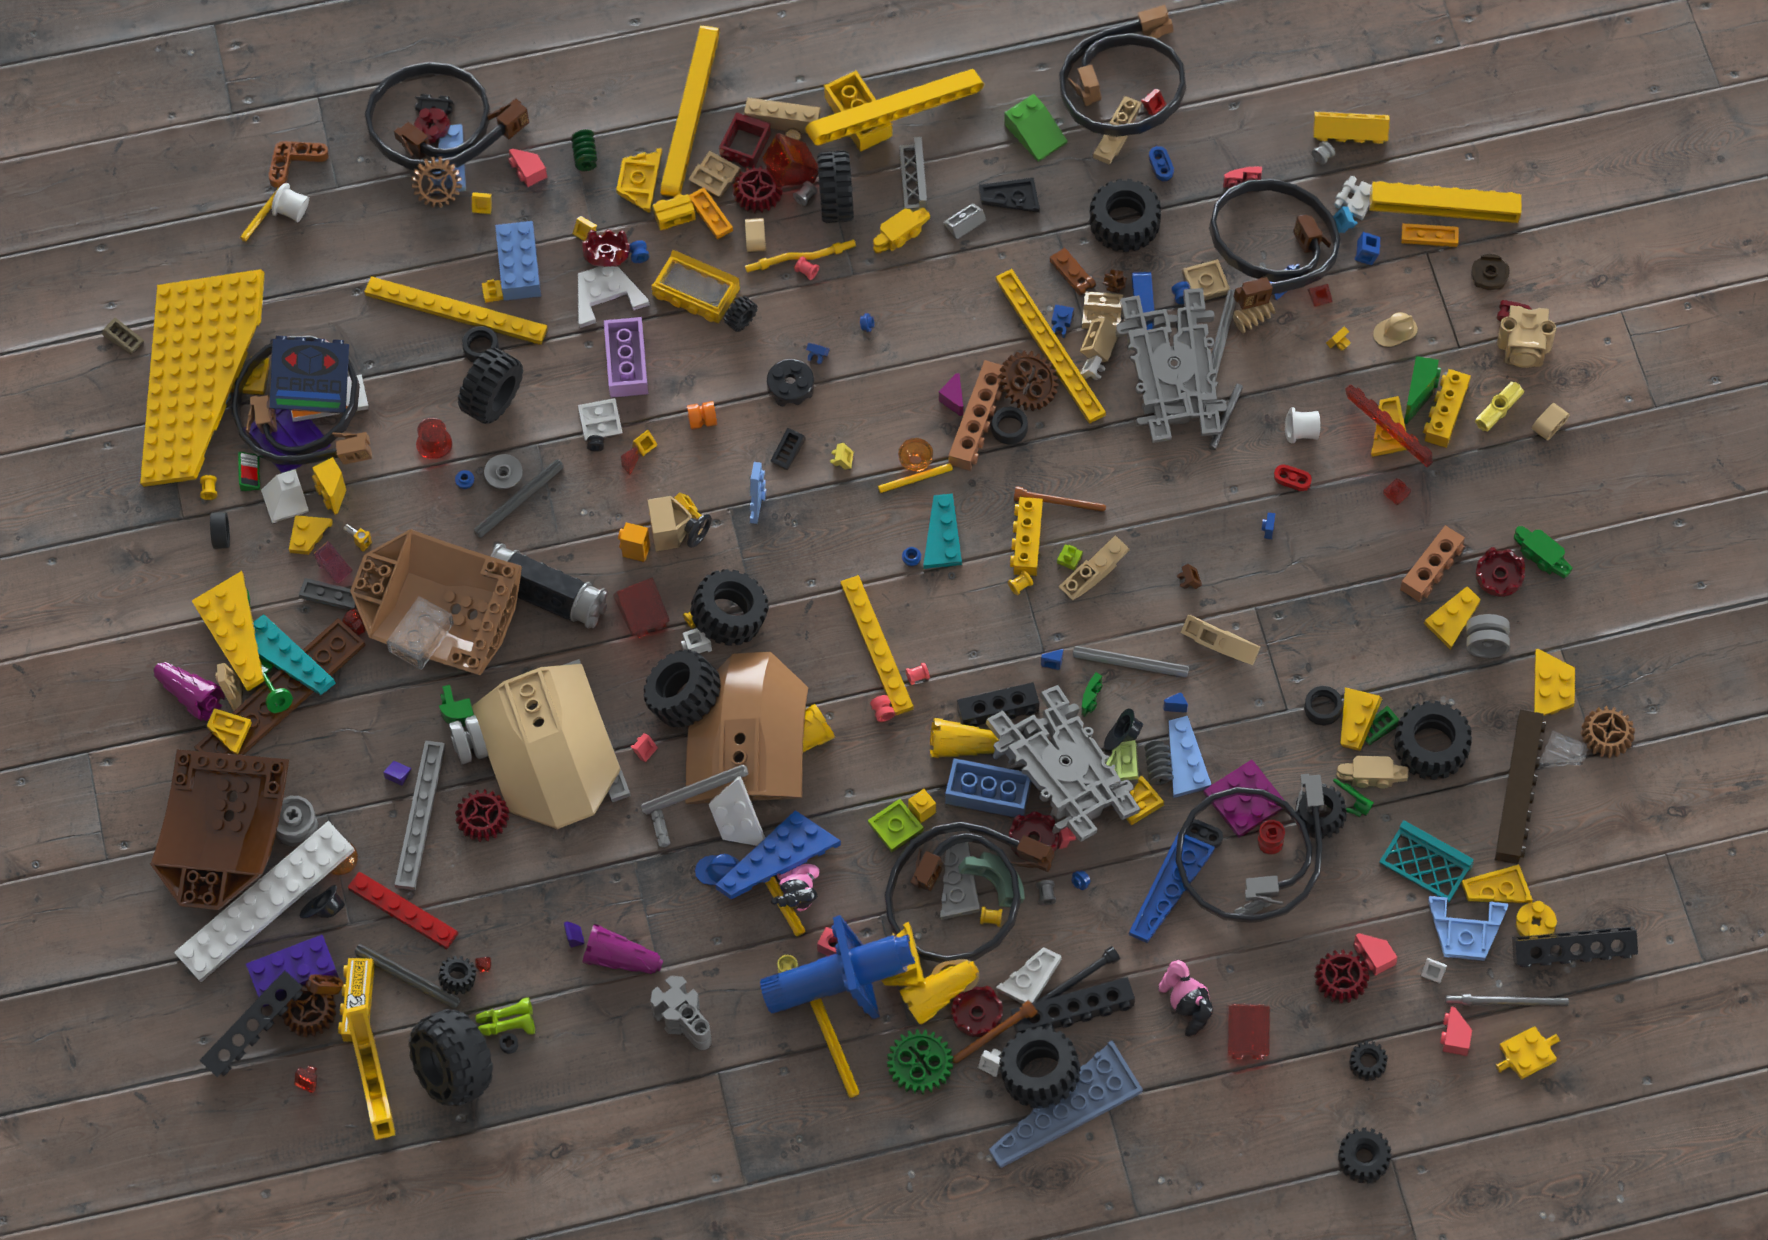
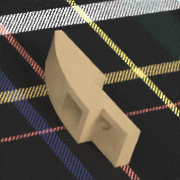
M1125 96L1109 124L1123 125L1134 123L1142 102ZM1104 135L1093 154V158L1110 165L1115 155L1119 154L1128 136L1114 137Z
M1115 535L1089 561L1086 560L1059 588L1070 599L1078 598L1117 567L1116 563L1130 551L1129 548Z
M1192 615L1187 616L1181 631L1182 634L1194 639L1195 642L1251 665L1254 664L1260 650V646L1229 631H1223Z

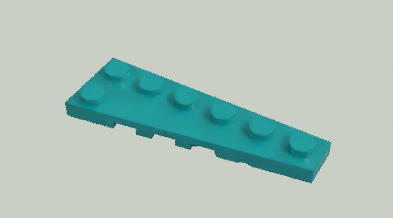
M264 614L253 622L258 653L261 659L266 662L269 661L277 669L285 671L290 677L300 681L301 684L320 696L336 684L335 680Z

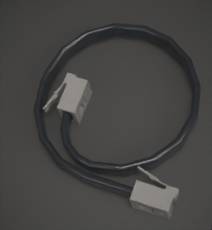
M1301 774V791L1299 792L1296 812L1287 801L1263 789L1235 787L1211 794L1190 811L1178 833L1175 862L1183 888L1200 908L1223 920L1255 923L1286 915L1308 898L1320 875L1323 845L1319 811L1324 808L1321 774ZM1304 787L1307 812L1312 811L1316 842L1315 868L1304 891L1283 908L1255 915L1226 913L1205 902L1188 882L1182 863L1184 837L1194 818L1213 802L1236 795L1262 797L1283 808L1300 829L1306 848L1304 864L1300 871L1288 880L1278 882L1277 876L1246 878L1245 883L1246 901L1262 900L1268 903L1283 905V902L1267 897H1276L1279 895V890L1296 884L1305 876L1311 865L1312 844L1305 822L1297 814Z

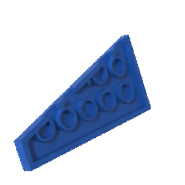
M795 810L716 884V890L729 899H733L752 890L753 886L761 882L766 883L770 881V878L777 874L782 875L806 863L807 859L816 855L821 856L832 847L837 848L841 846V841Z

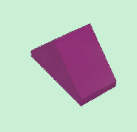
M956 373L939 391V402L959 416H963L960 374Z

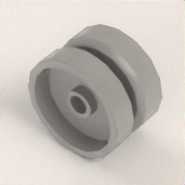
M1494 614L1477 615L1470 618L1466 624V634L1468 635L1466 650L1468 653L1481 658L1500 657L1508 653L1510 650V622L1508 619Z
M475 715L465 719L467 731H464L459 721L449 723L452 735L451 740L461 764L472 761L470 751L472 748L476 758L488 757L484 738Z
M288 796L283 798L276 836L283 844L298 847L317 831L318 822L313 806L307 799L300 796Z

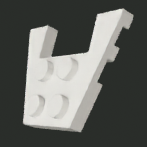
M618 266L596 267L578 273V318L580 328L596 323L591 306L627 295L634 311L649 306V300Z

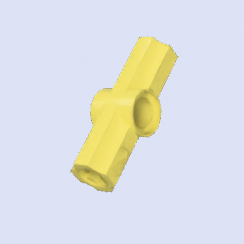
M1510 382L1499 395L1494 396L1488 407L1475 419L1478 428L1488 432L1500 418L1505 417L1511 406L1523 395L1524 390L1521 388V385L1516 382Z

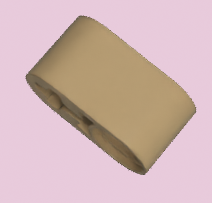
M764 218L745 219L747 252L766 251Z
M1552 403L1535 421L1532 430L1548 441L1564 425L1570 414L1557 404Z

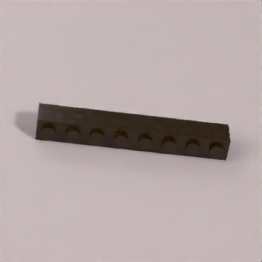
M1521 709L1519 711L1495 853V860L1519 864L1520 857L1524 858L1526 846H1522L1523 839L1527 840L1529 828H1525L1526 821L1530 822L1532 810H1528L1529 804H1533L1535 792H1531L1532 786H1536L1538 774H1534V770L1539 768L1540 757L1537 756V752L1542 750L1543 745L1540 733L1545 731L1546 721H1543L1544 713Z

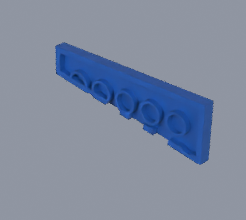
M1178 834L1129 931V936L1148 943L1186 891L1183 888L1175 862ZM1185 835L1182 863L1188 882L1191 884L1213 854L1215 847Z

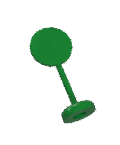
M259 656L265 683L271 691L266 698L265 704L272 713L283 712L290 707L293 697L287 689H275L266 673L274 665L269 661L266 662Z

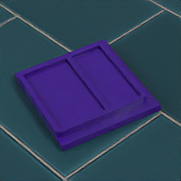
M275 409L277 431L271 433L278 443L287 447H300L324 436L311 419L293 422L291 410ZM256 421L251 424L250 433L248 434L261 449L276 455H285L276 451L267 441L265 434H262L257 427ZM331 444L328 445L327 447L323 448V449L318 450V451H323V450L327 449L328 447L331 446ZM273 463L281 473L297 469L301 466Z

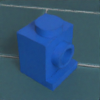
M1363 232L1357 240L1355 260L1373 265L1380 254V237Z

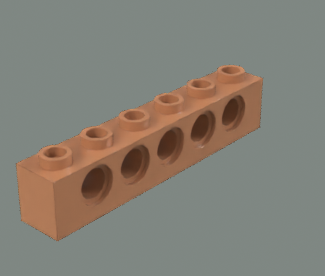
M984 360L949 453V463L952 466L971 471L972 465L977 464L979 457L978 449L983 448L985 441L984 433L989 432L991 422H989L990 417H993L996 413L997 406L995 404L1002 397V386L998 385V383L1003 379L998 378V375L1002 373L999 369L1004 365Z

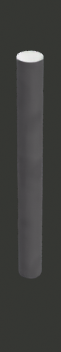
M1241 384L1235 385L1228 401L1227 409L1220 420L1221 434L1213 436L1209 445L1211 450H1216L1242 391L1243 386Z

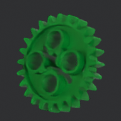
M916 1029L915 1035L908 1031V1037L901 1034V1042L895 1039L894 1044L896 1047L890 1046L891 1053L887 1054V1059L891 1060L887 1062V1067L890 1068L889 1075H894L892 1077L893 1082L899 1080V1088L905 1085L906 1092L913 1088L914 1094H916L918 1089L921 1090L922 1095H924L925 1089L932 1093L933 1086L940 1089L939 1082L946 1084L945 1077H950L951 1072L949 1070H953V1064H951L953 1056H949L952 1054V1050L950 1048L946 1049L948 1042L941 1043L942 1036L935 1038L934 1031L930 1036L927 1035V1029L924 1030L923 1034H920L919 1030ZM926 1046L928 1049L925 1051L918 1050V1047ZM910 1057L911 1060L909 1062H903L901 1058ZM933 1061L939 1063L937 1067H932L929 1064ZM916 1072L923 1074L920 1078H915L912 1075Z

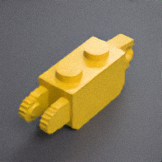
M924 207L914 212L910 209H903L882 223L880 234L873 240V251L876 253H882L887 249L893 251L896 248L902 247L909 239L917 237L921 232V226L930 219L929 212Z

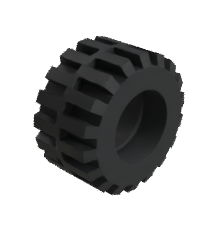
M1322 784L1324 805L1332 808V812L1327 817L1320 818L1322 839L1326 835L1328 838L1332 837V833L1338 834L1340 832L1339 828L1344 827V821L1347 818L1344 797H1341V793L1338 790L1335 792V787L1330 786V788H1327V784ZM1302 791V800L1299 802L1297 814L1305 822L1308 834L1311 833V837L1315 838L1313 816L1310 812H1307L1305 792Z

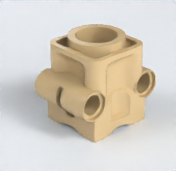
M1510 306L1509 317L1502 319L1497 339L1498 347L1505 350L1506 364L1523 368L1541 367L1543 365L1545 354L1549 353L1552 349L1556 332L1555 323L1548 320L1549 309L1537 308L1528 310L1521 306Z

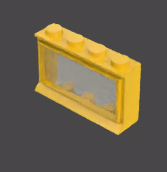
M673 249L654 284L651 285L652 294L657 299L668 301L675 307L684 308L691 314H698L707 321H714L718 324L740 290L738 277Z

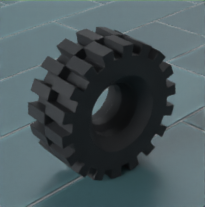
M1362 1127L1361 1131H1358V1128H1356L1352 1134L1350 1132L1347 1133L1346 1138H1343L1339 1148L1338 1161H1340V1169H1344L1343 1173L1346 1176L1348 1174L1351 1175V1180L1359 1179L1358 1183H1363V1180H1367V1183H1372V1179L1379 1180L1381 1175L1384 1176L1390 1164L1391 1146H1388L1389 1141L1387 1138H1382L1383 1134L1381 1132L1375 1134V1129L1372 1128L1371 1131H1366L1367 1127ZM1361 1149H1367L1372 1153L1373 1158L1368 1163H1362L1357 1159V1152Z

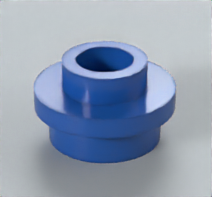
M865 313V315L860 317V326L862 331L871 332L875 325L874 318L869 313Z
M467 470L460 471L455 476L456 485L462 489L470 488L474 483V475Z
M908 547L902 553V560L906 565L915 566L921 561V552L915 547ZM909 556H914L915 558H914V559H909L908 557H909Z
M1082 870L1075 871L1072 874V883L1076 888L1085 890L1090 884V878Z

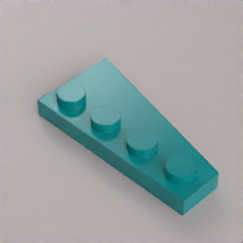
M953 493L934 495L923 569L962 565Z

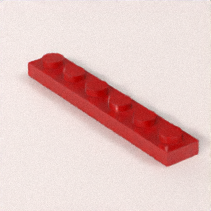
M360 871L348 886L349 891L446 950L458 935V931Z

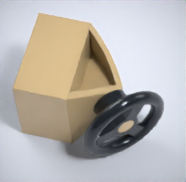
M671 496L648 500L656 551L679 548L686 533H689L687 546L690 548L696 547L706 536L712 522L710 514H704L696 520L692 518V515L683 505Z

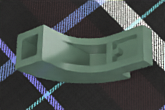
M983 852L979 858L974 856L965 857L958 866L959 873L987 878L997 890L999 906L1011 907L1014 897L1011 874L1001 858L987 852ZM1018 875L1022 903L1025 900L1024 888Z

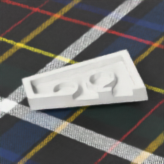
M1043 947L1026 961L1022 968L1017 972H1013L1009 979L1003 984L1000 983L996 987V991L1022 1004L1027 1000L1035 1003L1062 960L1061 955Z

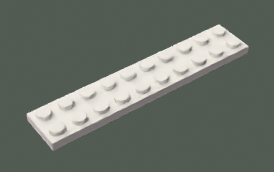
M329 821L326 822L174 953L193 975L202 982L355 851L354 848Z

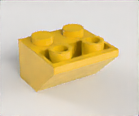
M332 457L312 467L314 472L312 479L319 495L322 494L324 498L323 502L328 510L331 509L334 515H336L342 504L346 487L342 472Z

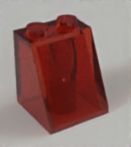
M780 133L776 134L762 157L776 185H799L805 181L814 183L819 176L818 164L806 143Z
M653 577L616 591L613 594L631 636L637 635L640 638L649 634L647 630L655 628L657 631L667 627L666 623L670 620Z
M1227 1003V1054L1232 1055V1059H1244V1055H1252V1059H1264L1265 1056H1269L1270 1006L1268 1004Z

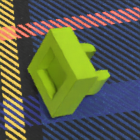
M1065 544L1057 559V564L1075 571L1083 551Z

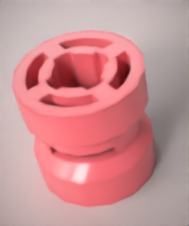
M887 695L878 696L870 702L872 710L876 712L875 717L878 722L888 721L895 716L894 709L890 707V700Z

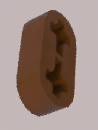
M310 975L306 988L316 994L337 995L340 993L344 983L340 978L332 975Z

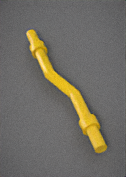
M853 239L841 244L840 242L834 243L831 247L815 252H788L768 259L765 257L759 259L758 262L746 265L745 270L747 273L758 269L765 270L771 265L787 260H799L801 257H805L806 260H814L830 254L837 255L843 253V250L856 247V243Z

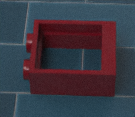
M736 112L719 146L720 157L727 161L739 163L743 167L752 168L753 165L756 166L771 135V124ZM738 130L761 137L752 156L730 148Z

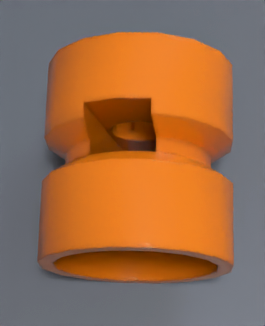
M713 401L704 402L702 406L698 404L687 405L691 430L702 428V425L706 427L717 426Z

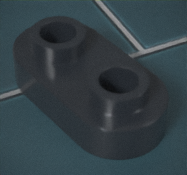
M1197 819L1193 820L1186 835L1215 848L1219 847L1223 841V833L1219 828ZM1191 830H1197L1198 832L1194 834ZM1214 837L1216 840L1211 841L1209 838Z

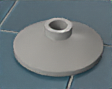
M508 454L494 456L487 462L484 468L486 481L498 489H507L515 486L520 481L523 473L520 461Z

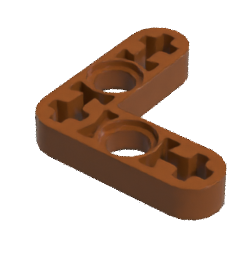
M278 142L274 148L269 172L271 186L280 188L287 182L291 160L323 162L329 157L328 147L322 143ZM300 149L306 150L303 154L297 153ZM279 162L285 163V165L282 167L276 166V164Z

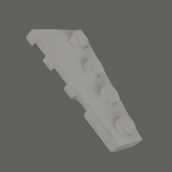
M968 842L956 844L946 850L941 920L981 912L974 875L961 874L958 869L963 859L971 856Z

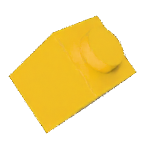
M923 789L908 799V809L921 824L936 813V802Z

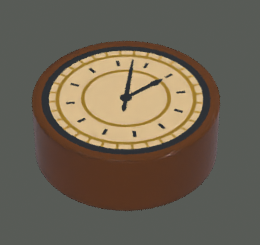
M790 128L785 131L784 143L787 146L797 147L801 144L802 133L798 129Z

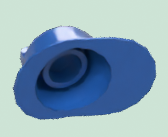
M729 854L706 856L697 863L695 874L700 882L716 885L740 861Z

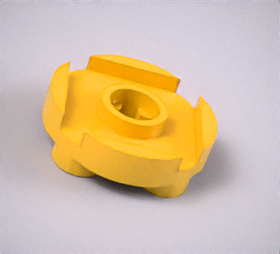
M1541 901L1524 905L1520 908L1516 917V929L1520 936L1552 934L1557 925L1555 913ZM1534 918L1540 920V926L1531 924Z

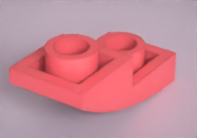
M1262 167L1240 168L1224 174L1223 187L1232 188L1248 180H1261Z

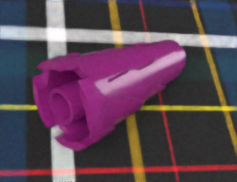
M166 662L158 663L154 668V677L187 708L188 712L200 721L202 719L208 721L214 708L220 710L222 707L219 701L220 699L225 700V694L221 687L214 682L207 681L194 673L191 674L180 667H175Z
M594 924L582 963L652 974L656 973V971L660 972L663 960L660 959L659 953L648 950L640 944L627 940L622 935Z

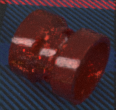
M355 608L348 611L342 622L352 628L355 634L361 635L366 631L359 611Z

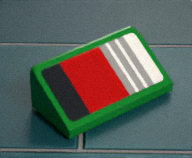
M238 452L240 490H260L259 457L252 453Z

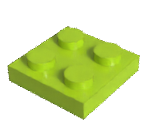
M898 799L868 820L870 827L891 853L924 831V827L901 799Z

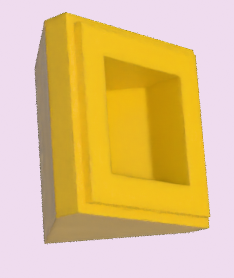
M646 430L637 437L632 444V447L641 456L646 455L657 446L649 430Z

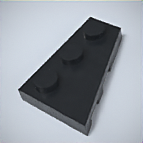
M1034 177L979 185L981 204L1040 213Z

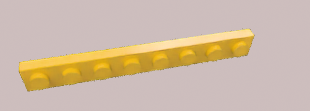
M859 575L840 581L882 686L889 697L890 705L894 709L895 716L914 710L912 701Z

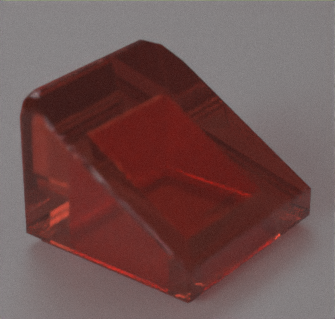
M1328 284L1308 288L1314 307L1333 302Z
M637 447L632 448L621 456L622 467L629 475L639 459Z

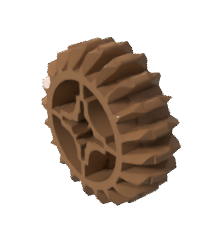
M432 157V163L430 164L427 159L424 160L426 166L419 164L418 167L421 171L415 169L414 173L417 176H412V181L416 182L412 184V188H418L414 191V194H421L418 197L419 201L426 198L424 201L425 205H428L430 201L432 207H435V202H438L439 207H442L443 201H445L446 205H449V198L455 201V197L452 194H460L456 188H462V184L456 183L462 181V177L457 176L460 171L454 170L455 164H451L448 167V159L443 164L442 157H439L438 162H435V158ZM443 169L445 171H442L439 174H434L429 170ZM450 174V176L452 177V185L451 188L448 190L444 184V181ZM424 175L430 181L425 190L421 186ZM433 179H440L441 186H437V184L434 186ZM434 191H440L444 193L441 196L430 195V193L432 194Z
M1607 706L1604 707V711L1599 707L1596 709V712L1591 711L1589 716L1585 717L1584 723L1581 726L1583 729L1581 731L1583 743H1588L1587 750L1593 748V755L1599 752L1601 758L1604 754H1607L1609 759L1612 757V754L1618 757L1620 752L1626 753L1627 749L1631 748V742L1635 738L1633 735L1635 728H1632L1633 721H1628L1629 715L1622 716V710L1616 712L1615 707L1609 710ZM1608 727H1610V729H1609V732H1610V733L1608 734V737H1606V734H1607L1606 731H1607Z

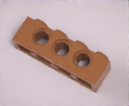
M1445 525L1402 580L1400 590L1418 602L1423 597L1427 598L1433 589L1434 583L1438 584L1442 579L1444 570H1449L1454 563V557L1456 555L1460 556L1463 552L1465 537ZM1442 549H1446V550H1448L1449 552H1443V551H1441V550H1442ZM1420 577H1425L1427 580H1421Z

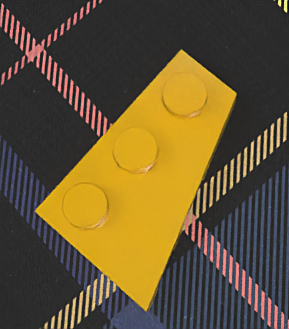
M1399 396L1381 399L1379 402L1374 443L1371 452L1372 457L1410 449Z
M1467 586L1424 621V624L1451 650L1481 599Z
M1345 687L1340 743L1343 747L1361 751L1381 704L1382 698L1380 696Z
M1519 865L1465 879L1461 882L1468 901L1531 903L1533 901Z

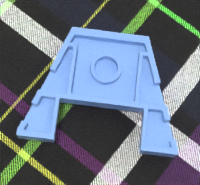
M1429 896L1428 903L1444 957L1485 961L1507 911L1508 904L1490 902L1488 921L1446 917L1447 898Z

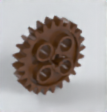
M1025 350L1021 354L1016 352L1014 356L1010 355L1007 358L1008 360L1003 362L1004 366L999 369L1002 373L998 375V378L1003 379L998 385L1004 386L1001 392L1007 393L1005 399L1011 398L1010 404L1012 405L1016 402L1017 408L1023 405L1024 411L1029 407L1031 411H1034L1036 408L1041 410L1044 406L1046 407L1054 399L1058 392L1056 388L1059 386L1058 383H1055L1059 377L1053 376L1056 369H1050L1052 363L1046 364L1047 358L1045 357L1041 360L1040 353L1034 356L1033 351L1028 355ZM1034 367V372L1030 376V379L1027 378L1031 374L1032 368Z

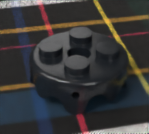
M785 359L779 361L768 372V393L781 407H784L787 403L800 405L805 399L811 398L813 395V372L806 363L800 360ZM792 377L795 379V382L789 384L785 380Z

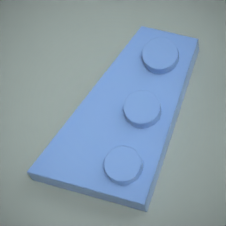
M754 462L750 479V523L754 524L758 523L761 502L766 499L767 489H765L766 480H764L765 471L762 470V463Z

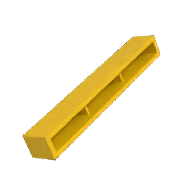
M1378 181L1372 182L1369 211L1518 223L1521 216V194Z

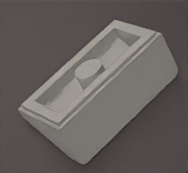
M972 203L944 221L943 224L958 239L985 222L986 217L983 209Z

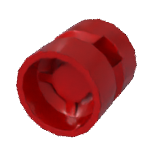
M1268 820L1260 826L1258 847L1263 853L1274 855L1282 850L1285 838L1283 824L1276 820Z

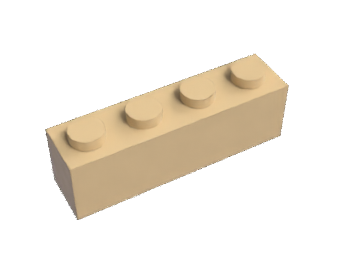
M747 98L744 111L746 116L770 123L771 129L786 131L790 128H795L801 133H806L805 127L810 122L821 119L819 107Z

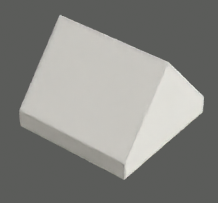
M1427 958L1421 976L1440 983L1447 965Z

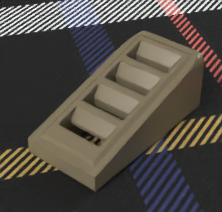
M116 317L102 332L104 337L130 354H133L144 342L140 336ZM117 328L118 331L115 334L112 333ZM121 332L124 333L121 338L117 337ZM129 336L130 338L125 343L123 340ZM133 340L137 341L132 347L129 346Z

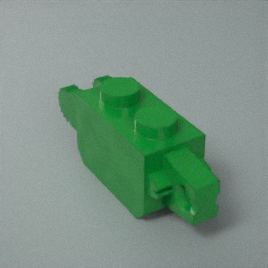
M1518 526L1515 529L1514 540L1521 546L1520 551L1523 556L1536 563L1541 571L1547 572L1549 575L1554 572L1564 579L1572 572L1573 568L1564 559V548L1542 530L1531 532L1523 526Z

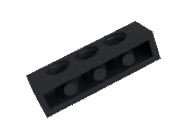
M1034 682L957 699V710L962 725L978 727L979 725L986 724L988 718L1001 711H1004L1010 720L1021 715H1033L1039 711L1040 703ZM1021 701L1022 704L1016 705L1013 702ZM997 705H1001L1003 708L996 709L994 707ZM976 710H983L984 712L979 714V713H976L975 711H976Z

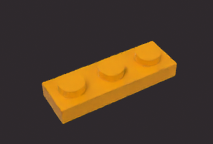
M704 187L689 195L693 207L717 240L733 232L732 225Z
M1402 223L1401 243L1458 247L1459 227Z

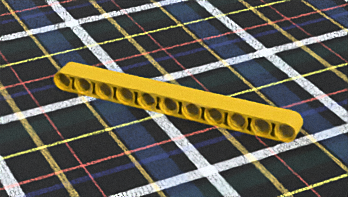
M700 26L662 179L661 195L675 197L682 192L717 48L719 28Z
M970 69L812 121L805 127V131L815 145H822L978 93L983 89L984 83L976 71Z

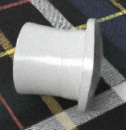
M285 183L275 193L272 203V215L276 216L279 213L299 222L307 209L309 197L290 190V185Z
M1294 407L1289 409L1285 420V435L1288 442L1295 443L1296 439L1301 438L1315 440L1319 438L1320 416L1318 411L1295 412Z

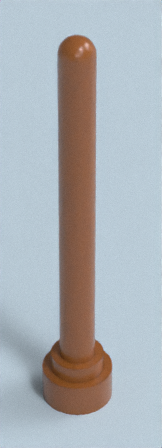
M1020 486L1015 488L1014 501L1019 502V497L1043 499V502L1101 512L1106 510V506L1100 503L1027 492V489Z
M1027 1000L1024 1002L1019 1012L954 1055L953 1063L960 1062L1024 1017L1028 1018L1030 1016L1032 1018L1038 1012L1031 1001Z

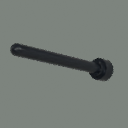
M1112 946L1109 947L1102 954L1103 957L1036 1002L1061 995L1104 965L1114 964L1119 961V954Z

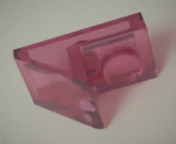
M329 541L313 553L319 568H324L336 583L341 582L353 571Z

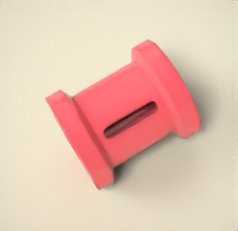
M801 257L794 269L795 272H801L809 280H812L819 271V265H813L806 261L805 257Z
M924 662L921 663V666L913 669H905L910 685H914L916 681L922 679H930L929 671Z

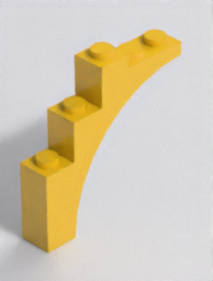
M364 1004L345 1009L375 1140L394 1136L396 1134L392 1112L366 1006Z

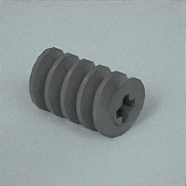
M1151 741L1144 746L1146 751L1145 757L1147 758L1146 764L1148 765L1147 771L1149 772V784L1151 785L1165 784L1174 779V776L1170 774L1173 772V769L1169 767L1172 765V761L1168 760L1171 757V754L1168 753L1170 747L1163 745L1162 741Z

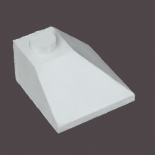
M295 469L276 475L261 489L272 523L309 512Z

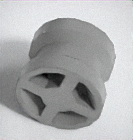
M1322 141L1318 148L1312 150L1313 158L1322 165L1328 161V158H1332L1335 155L1334 148L1326 141Z

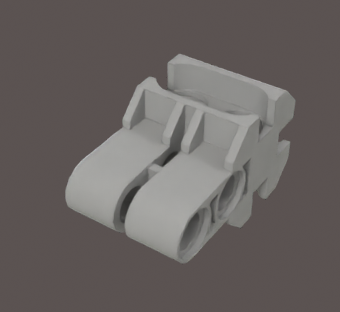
M670 976L665 980L670 986L667 992L663 993L658 987L652 990L651 1006L653 1017L657 1021L664 1017L666 1024L664 1029L668 1034L680 1035L683 1033L697 1049H708L712 1043L710 1026L700 1013L698 993L694 989L687 993L685 986L687 981L683 977Z

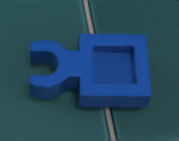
M1055 304L1052 324L1054 325L1052 330L1054 334L1056 331H1062V338H1065L1066 327L1071 326L1074 312L1073 307Z

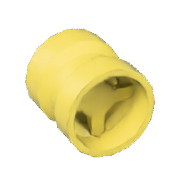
M792 955L780 957L777 963L778 973L798 967L796 958Z

